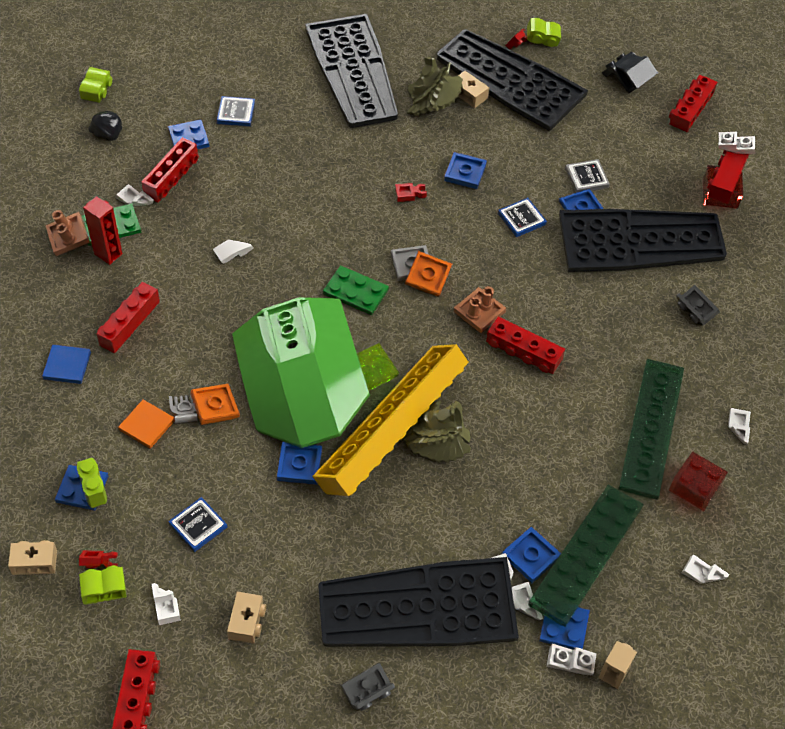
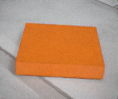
M418 251L405 284L439 297L452 264Z
M229 384L191 390L190 394L201 425L232 420L240 416Z
M143 399L118 428L121 432L151 449L172 425L175 418Z

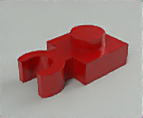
M413 183L395 184L397 202L415 201V197L426 198L427 196L425 184H418L413 187Z

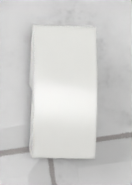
M719 132L718 146L730 152L755 154V136L737 137V132Z
M552 644L549 648L547 667L583 675H593L596 653L577 647L571 650Z

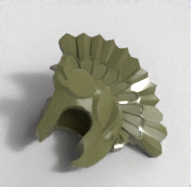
M424 58L426 65L420 71L419 79L408 86V92L413 100V105L407 111L408 114L419 116L420 113L425 114L427 111L435 110L438 112L439 109L444 110L451 103H455V99L459 98V94L462 93L463 79L460 76H448L451 62L448 63L447 67H443L440 70L434 58Z
M437 400L429 406L430 408L427 412L418 418V422L408 429L404 441L415 455L420 454L423 458H429L431 461L436 460L439 463L445 461L448 463L450 460L456 461L457 458H463L464 454L470 453L471 447L466 444L470 443V431L464 427L462 406L458 401L440 410L439 406L442 402Z

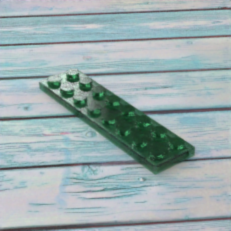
M650 359L646 360L618 490L658 500L684 373L683 367Z
M608 484L529 600L528 606L566 627L637 518L644 504Z

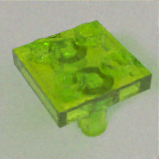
M380 343L357 353L368 391L399 376L398 370Z

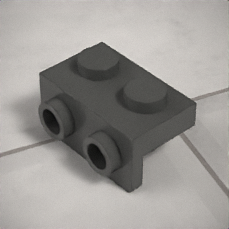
M696 285L683 295L680 293L676 295L679 307L683 311L687 309L691 313L689 317L695 323L699 322L702 326L720 313L719 309Z
M376 663L340 685L351 707L356 710L360 709V711L372 706L371 701L379 697L380 700L386 698L391 694L390 690L395 688L394 684L390 683L380 663Z

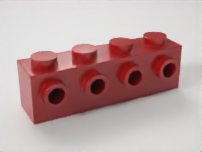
M699 75L696 80L693 79L689 87L690 89L685 90L683 99L678 100L676 109L671 110L669 125L688 132L714 94L718 82L703 75Z
M182 137L141 181L143 192L157 203L166 197L169 190L176 186L178 180L198 161L197 144Z
M723 151L725 156L721 155L718 162L720 167L715 168L712 176L715 178L710 179L707 189H710L708 197L727 204L729 203L749 154Z
M96 196L83 209L93 252L110 265L123 254L113 207L106 200L103 201Z
M144 282L135 287L132 294L121 303L116 312L110 315L108 321L99 327L96 333L99 346L115 354L160 302L158 289Z
M499 316L487 332L486 342L490 346L498 347L508 355L522 359L526 364H533L545 373L554 374L564 357L565 348Z
M128 650L112 729L148 728L145 725L146 716L150 717L152 703H149L150 695L155 694L156 681H153L154 674H158L160 669V660H157L155 652Z

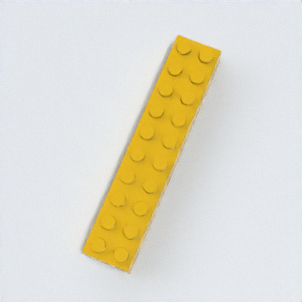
M457 344L432 346L312 476L326 494L352 495L356 491V487L369 477V473L373 468L382 462V458L393 450L394 445L399 440L405 437L408 429L418 422V418L429 410V406L441 396L442 391L452 384V380L457 375L463 372L464 367L468 364V360Z

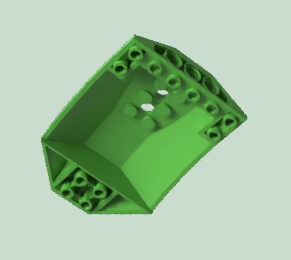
M298 297L262 309L232 333L255 427L262 434L300 448L341 436L370 396L340 299ZM297 343L295 348H288L289 344Z

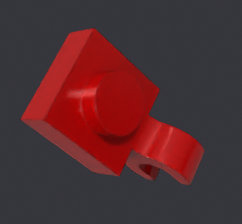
M521 29L505 45L509 50L514 46L517 48L527 41V36L524 33L525 29Z
M83 550L79 556V566H85L86 568H97L101 564H104L106 568L118 566V563H111L109 560L110 558H117L118 553Z

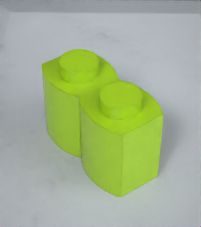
M531 18L527 25V40L536 44L542 43L549 47L558 46L561 40V26L555 22H545L540 18Z
M90 67L79 88L80 98L100 103L101 99L106 97L107 87L112 85L110 71Z
M93 458L79 461L77 463V471L88 505L94 508L106 504L107 495L97 462Z
M109 566L102 571L89 569L79 574L83 604L127 597L123 567Z

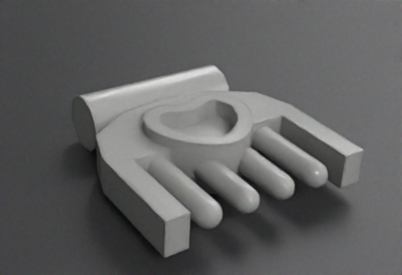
M186 395L185 400H183L182 396L179 397V404L178 398L175 396V406H173L172 396H169L170 411L175 416V424L198 421L197 411L191 395V403Z

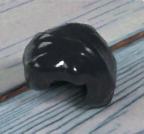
M102 111L93 116L88 130L96 137H103L106 140L113 141L118 138L122 130V120L113 111Z

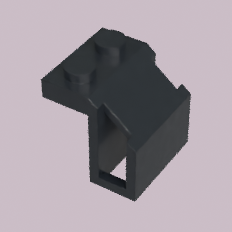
M630 52L627 55L621 54L616 58L617 62L611 61L605 66L607 69L601 72L605 77L614 72L628 93L636 90L658 74L647 56L640 57L634 52Z

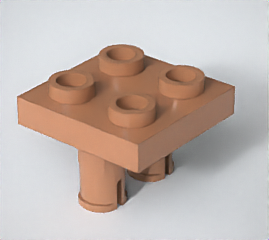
M56 210L52 213L55 222L46 225V229L56 256L90 243L79 212L67 217L64 216L61 210Z
M487 286L482 290L478 287L454 307V313L478 332L482 333L495 322L498 316L501 317L506 313V307L493 298V288Z

